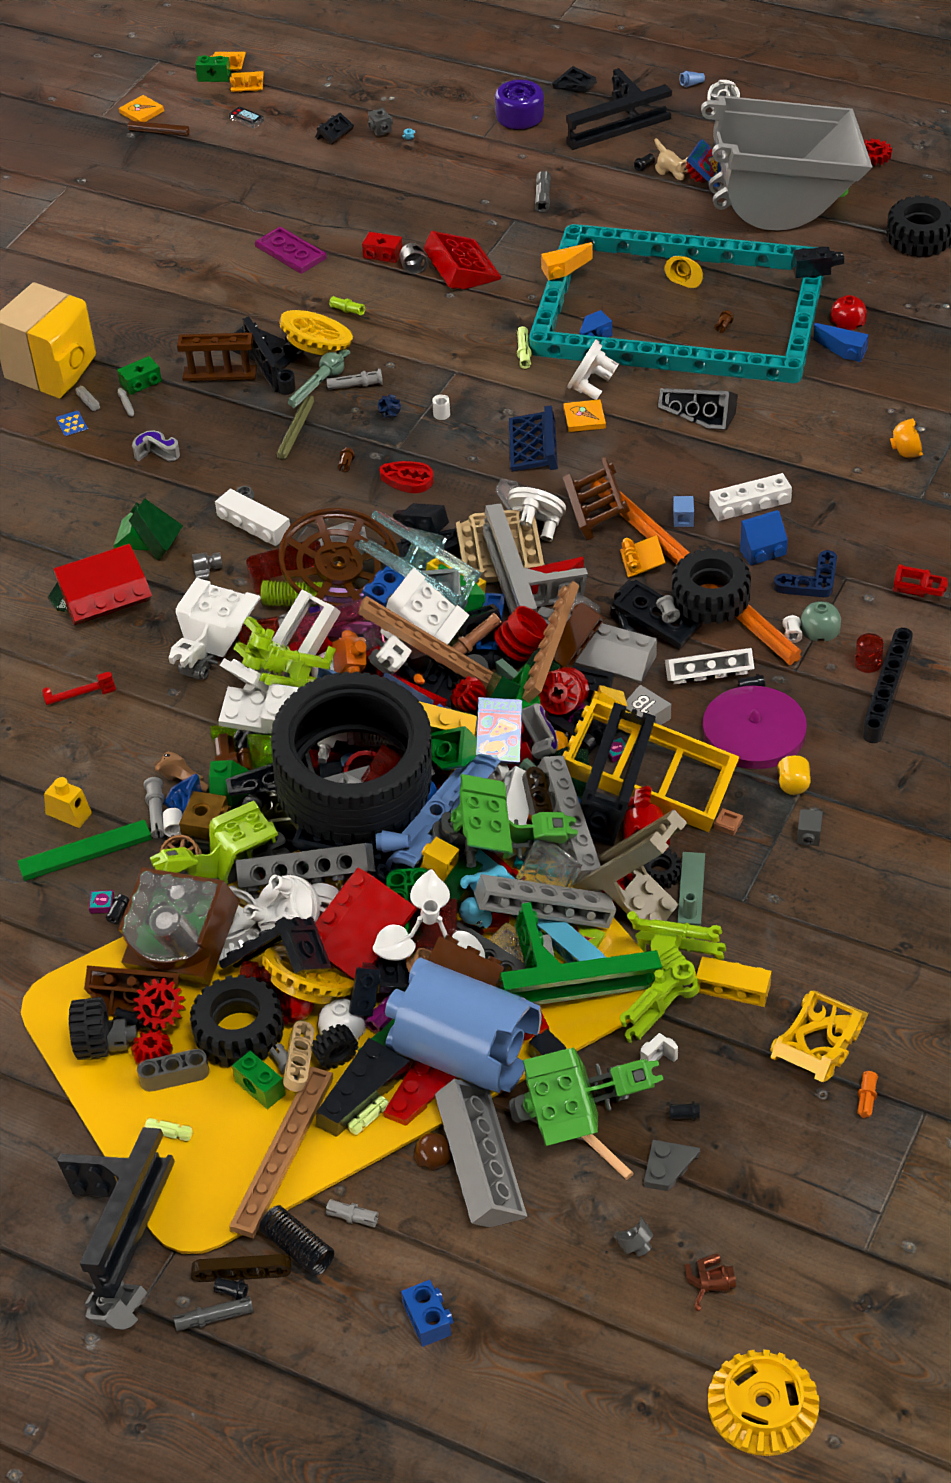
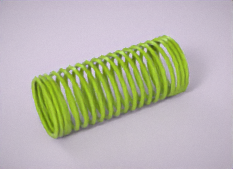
M264 580L261 585V603L263 606L282 605L284 607L286 605L291 607L294 603V598L296 600L299 595L298 593L296 594L287 581H281V583L280 581H274L273 583L272 580ZM297 581L294 582L299 588L304 589V591L314 597L318 593L305 584L304 581L303 583L300 581L299 584ZM315 581L313 582L315 585H317V586L320 587V588H321L322 585H323V582H317V583H315Z

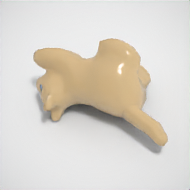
M655 138V145L660 151L655 165L656 171L660 175L672 172L676 179L684 180V174L688 172L686 169L687 158L684 160L680 159L673 151L666 149Z

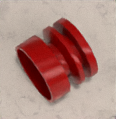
M518 606L508 617V620L503 622L495 631L494 637L501 650L509 657L520 662H526L536 652L540 642L544 639L545 635L543 633L548 624L533 609L526 606Z
M563 667L549 672L542 692L538 694L542 707L549 713L556 715L567 714L576 710L588 698V681L583 673L576 668ZM562 689L564 693L558 695L557 691Z

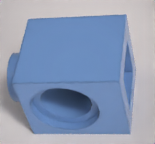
M673 496L674 527H694L693 496Z

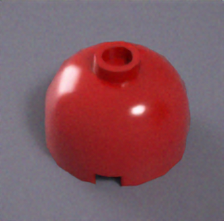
M847 295L840 297L831 307L830 321L832 324L834 322L837 328L855 330L857 326L861 324L863 326L866 322V306L861 299L855 296Z
M275 986V992L278 995L284 1014V1024L303 1021L311 1014L315 1003L293 997Z

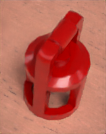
M899 564L895 575L893 592L918 595L923 598L927 594L943 596L948 586V579L942 576L931 575L928 569L923 570ZM903 577L918 579L920 584L902 582ZM933 582L940 583L938 589L932 588Z

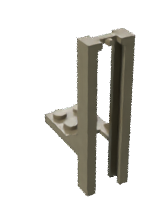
M675 810L670 811L598 855L601 866L577 880L572 888L595 892L603 890L627 914L630 911H634L640 919L667 921L679 904L647 873L644 865L662 855L669 847L666 841L681 831L687 822ZM631 873L634 879L623 890L618 885L617 880Z

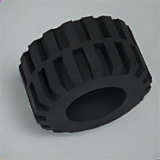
M102 997L71 1001L69 1007V1032L72 1050L77 1060L107 1057L109 1054L107 1035L110 1032L106 1003Z

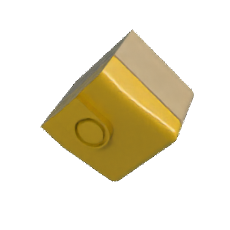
M33 282L0 311V362L4 378L61 398L77 383L96 356L87 305L83 299Z

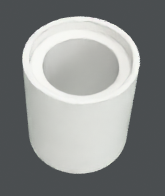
M446 395L435 396L432 400L434 417L438 420L449 418V397Z
M178 808L166 809L162 814L165 835L171 837V835H181L179 822L182 818V811Z

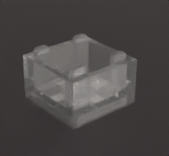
M534 841L516 879L571 888L582 864L553 842Z

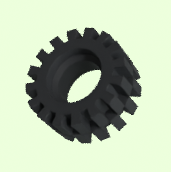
M669 848L662 855L644 865L647 873L663 889L664 886H667L668 889L671 888L672 884L676 885L677 880L680 879V857H677L676 852L672 853V850ZM655 866H665L669 869L665 871H656L652 868Z
M336 1024L335 1028L332 1025L328 1031L324 1029L322 1031L323 1034H318L316 1036L317 1040L312 1042V1052L320 1065L327 1069L331 1067L337 1068L338 1064L342 1066L345 1064V1060L349 1062L351 1060L350 1056H355V1050L359 1048V1043L349 1027L344 1024L342 1026Z

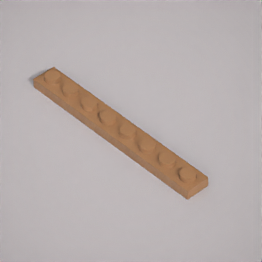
M574 581L568 586L564 585L558 592L559 599L555 602L553 606L554 612L548 619L550 623L544 630L543 634L545 637L538 646L540 650L534 657L533 661L535 664L529 671L530 678L523 687L525 691L522 698L528 703L542 692L579 585Z
M368 596L362 600L358 614L366 620H370L383 630L398 637L401 641L415 647L419 652L425 653L436 662L450 668L456 674H460L465 678L470 676L479 679L485 686V689L487 688L494 672Z
M310 1066L304 1089L297 1092L229 1226L231 1232L254 1239L259 1229L260 1221L268 1211L334 1079L332 1072Z

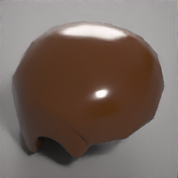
M438 1133L423 1135L416 1143L413 1157L419 1167L426 1166L432 1171L445 1167L452 1159L447 1137Z

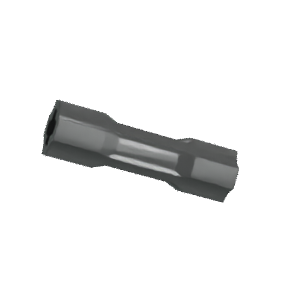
M540 171L536 177L535 210L539 213H546L550 206L551 174L547 171Z

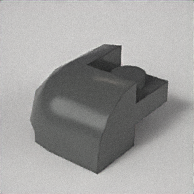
M123 1281L115 1298L95 1297L92 1291L85 1303L87 1306L85 1317L99 1327L123 1330L129 1328L138 1321L133 1311L140 1306L141 1300L147 1292L141 1285L125 1284Z

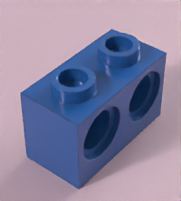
M387 565L383 571L379 570L371 584L367 583L362 591L364 594L363 599L368 596L386 607L388 603L386 601L387 597L395 592L406 576Z
M427 1280L401 1291L403 1306L422 1347L451 1336L450 1325L454 1323L449 1309L444 1310L441 1304L443 1303V1297L438 1287L434 1289L431 1281ZM421 1300H428L426 1303H419ZM432 1321H437V1322H439V1323H437V1324H435V1325L428 1324V1323H430V1322H432Z

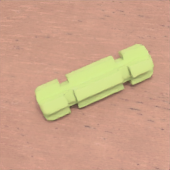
M383 1096L377 1097L373 1101L374 1104H369L357 1115V1119L353 1118L347 1124L349 1131L354 1135L360 1133L363 1130V1126H368L380 1115L379 1112H384L389 1103L387 1099Z
M148 1118L145 1123L146 1128H161L164 1136L175 1139L180 1137V1140L189 1141L193 1133L190 1126L182 1125L179 1127L180 1124L162 1120L158 1122L157 1119Z

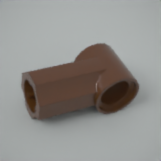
M227 733L219 734L215 738L217 754L215 755V761L233 760L238 763L233 736Z

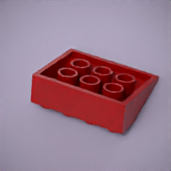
M436 231L430 232L423 249L448 287L452 289H467L501 279V275L475 239Z
M130 544L53 568L74 626L150 601L152 597L145 575Z
M358 867L315 922L330 964L347 976L355 979L356 968L362 967L363 962L375 965L381 958L373 951V946L379 932L389 925L404 927L417 908L374 876Z

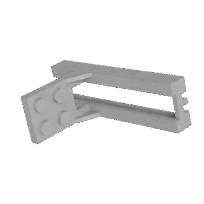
M502 504L486 505V518H484V522L487 524H483V535L510 615L518 606H526L537 612V607L555 604L559 599V590L564 585L568 586L572 581L579 585L574 601L583 600L588 576L586 568L547 574L524 568ZM539 584L538 593L532 594L530 586Z

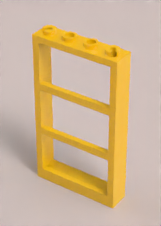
M593 698L590 706H585L581 716L584 720L578 721L574 731L577 735H572L567 747L570 750L569 752L564 751L562 755L571 777L585 783L588 782L592 767L574 759L592 720L595 719L607 724L613 708L612 705ZM620 719L618 729L631 735L613 775L603 771L598 788L619 796L624 781L620 776L638 737L641 725ZM654 723L649 741L673 750L676 753L659 793L651 791L650 803L660 807L664 815L675 810L687 824L709 832L739 756ZM682 755L721 770L704 812L665 796ZM634 785L631 797L635 796V790L641 788V786Z

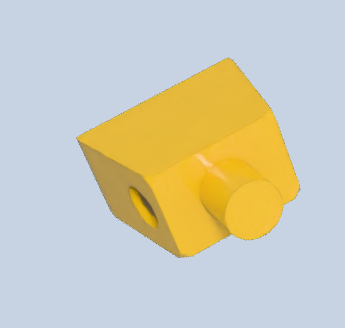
M64 777L57 778L45 791L46 815L80 828L92 814L83 790L69 784Z

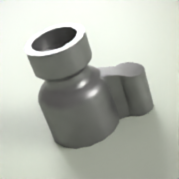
M220 552L213 553L211 556H208L206 553L192 554L196 578L208 581L210 568H222Z

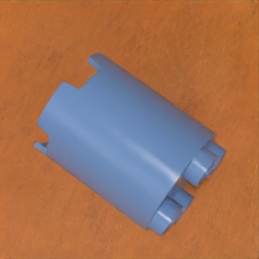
M420 957L411 968L409 986L406 992L395 989L387 1001L385 1015L394 1019L395 1023L388 1033L386 1047L400 1055L497 1093L500 1090L510 1093L525 1072L523 1061L517 1057L522 1047L524 1034H539L542 1017L541 1007L527 1001L523 997Z

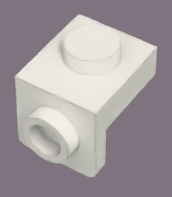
M659 1033L650 1042H646L640 1050L641 1059L655 1061L664 1055L675 1062L678 1059V1046L671 1038H666Z

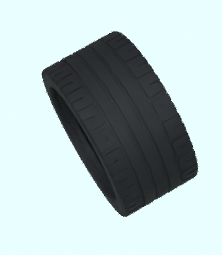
M360 672L334 673L331 676L326 675L323 678L314 679L313 682L310 681L304 687L298 688L297 692H293L290 698L284 701V705H281L279 712L276 713L271 729L275 789L282 809L295 824H298V827L303 830L305 829L311 835L315 834L316 837L324 838V840L328 841L334 840L337 843L345 842L351 844V842L356 844L363 841L366 843L372 842L374 839L376 841V834L382 833V830L390 832L400 831V828L403 829L407 826L408 822H412L415 816L421 812L429 797L432 781L431 726L423 705L405 687L376 674L370 675V673L365 672L363 674ZM346 732H362L381 737L393 744L403 755L400 762L388 773L374 780L361 783H339L324 779L310 771L301 761L305 754L318 742L330 736Z

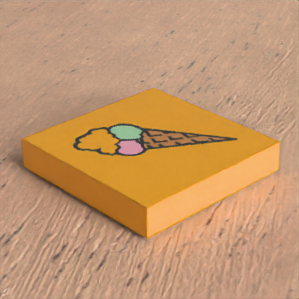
M144 95L119 108L120 114L132 121L146 122L164 112V106Z
M600 399L563 403L568 432L606 428Z

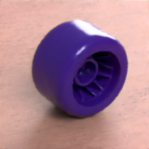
M512 80L502 84L495 93V115L497 121L502 126L514 130L532 128L540 123L544 116V95L541 87L529 80Z

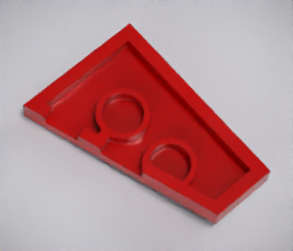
M414 1061L384 1110V1117L402 1125H408L427 1108V1104L436 1098L435 1094L453 1079L460 1080V1078Z

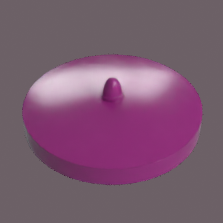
M743 686L728 690L717 696L708 705L703 717V737L705 742L739 756L736 766L741 768L765 769L775 767L783 758L796 755L801 750L806 738L807 722L802 708L790 696L768 687Z

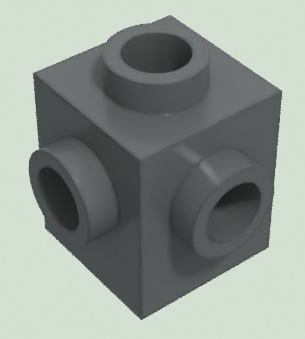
M384 108L368 112V126L376 136L392 132L391 125L393 124V119Z

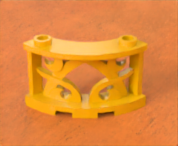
M810 991L809 994L807 993L804 996L801 1004L802 1009L794 1023L784 1034L773 1041L770 1052H772L770 1058L773 1060L782 1058L815 1073L814 1079L825 1082L834 1075L835 1066L841 1067L847 1058L849 1051L846 1048L852 1041L856 1042L868 1013L818 991ZM819 1000L833 1005L829 1017H826V1009L823 1005L820 1013L814 1012V1008ZM838 1007L852 1015H836V1009ZM833 1027H836L835 1034L839 1032L842 1035L838 1037L834 1036L832 1034ZM827 1028V1040L833 1048L817 1047L809 1050L804 1036Z

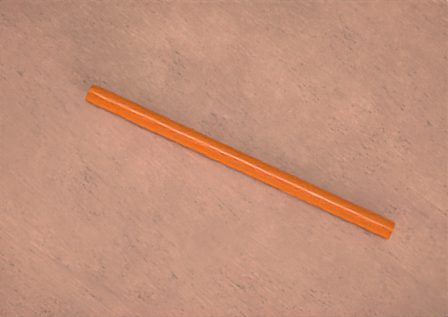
M605 477L591 483L590 488L592 489L608 480ZM612 488L598 495L604 498L613 494ZM620 491L623 501L627 502L630 509L627 512L630 519L628 522L647 539L657 535L662 552L677 565L682 558L684 559L685 555L690 553ZM616 501L609 504L612 508L618 506ZM718 584L701 585V587L709 589L723 587ZM749 604L743 613L736 617L787 664L792 665L794 661L798 662L800 660V653L802 651Z

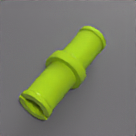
M332 296L329 301L331 308L340 309L344 313L351 312L361 316L365 312L364 304L352 302L351 299L344 300Z

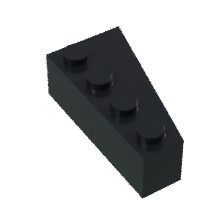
M368 1038L317 1110L316 1125L336 1137L348 1128L347 1124L353 1118L357 1119V1115L369 1104H374L373 1101L377 1097L388 1093L399 1080L405 1078L409 1071L410 1060Z

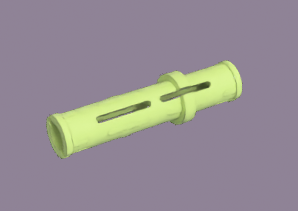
M522 326L517 331V356L520 361V367L527 369L531 365L530 357L532 352L529 348L528 329Z

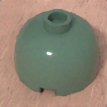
M818 601L809 604L801 615L800 630L802 634L813 641H818V639L830 641L836 638L841 630L840 612L833 604Z

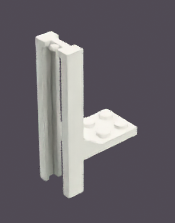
M301 590L272 641H275V644L277 642L280 643V646L283 644L286 648L310 605L317 603L323 609L298 650L301 653L316 655L341 612L327 602ZM225 658L223 659L220 666L246 683L243 689L268 692L269 685L259 681L262 673H271L268 669L264 670L261 668L258 671L245 667L244 664L235 659L232 662ZM285 672L283 676L290 677V674Z

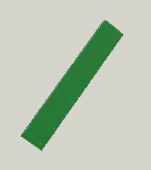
M144 819L18 860L17 862L23 880L27 881L152 840Z

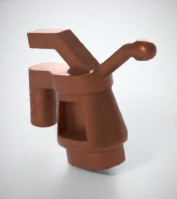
M718 1253L697 1260L700 1278L692 1275L690 1264H684L687 1282L701 1289L695 1300L694 1307L697 1312L701 1311L700 1301L705 1292L730 1291V1288H736L733 1266L726 1267L721 1265L707 1271L705 1270V1268L721 1263Z

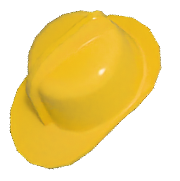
M674 256L668 259L665 264L666 276L672 282L688 288H696L702 283V269L698 263L690 258Z

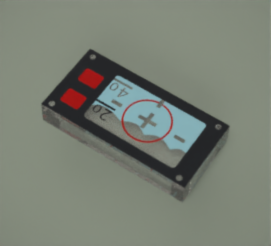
M240 106L229 113V119L253 129L264 122V116Z

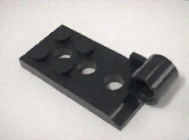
M249 316L243 318L244 333H252L253 335L252 350L249 351L274 392L278 391L283 395L292 394L296 389L294 372L290 369L277 371L276 359L266 345L264 335H260L256 322L253 323Z
M243 326L235 333H244ZM259 329L260 335H264L266 345L276 359L277 371L286 368L306 352L291 344L287 337L284 340ZM230 350L241 355L240 350ZM248 350L249 359L255 361L252 354Z
M628 580L614 594L615 601L612 604L622 615L678 649H681L702 626L703 622H694L692 618H686L683 613H680V617L674 621L679 626H672L670 623L664 622L662 616L653 614V612L662 614L656 602L663 595L638 580ZM636 602H643L645 605L640 606Z

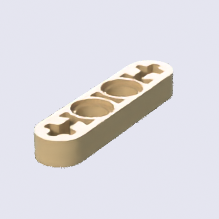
M297 1021L293 1026L283 1084L287 1089L294 1092L304 1089L309 1072L314 1027L305 1021ZM295 1046L303 1047L305 1050H300ZM293 1061L299 1062V1063H301L303 1066H298V1065L294 1064Z

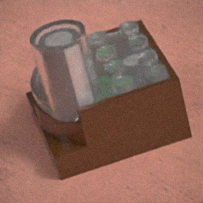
M142 867L118 929L128 944L121 963L127 969L180 974L179 979L210 985L240 900L223 880Z

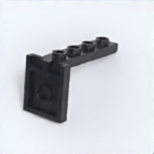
M282 917L276 921L275 927L261 931L258 934L259 937L242 943L243 947L226 953L227 957L219 961L220 967L223 969L229 968L232 965L234 968H240L263 954L266 949L283 942L295 974L320 973L332 969L313 917H308L307 919H301V917L286 919Z

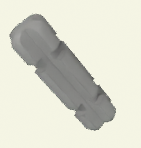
M84 386L75 389L76 395L92 411L100 409L99 402Z

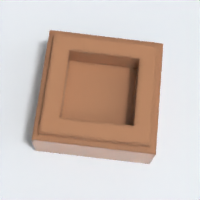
M722 809L714 822V829L734 836L743 821V815Z

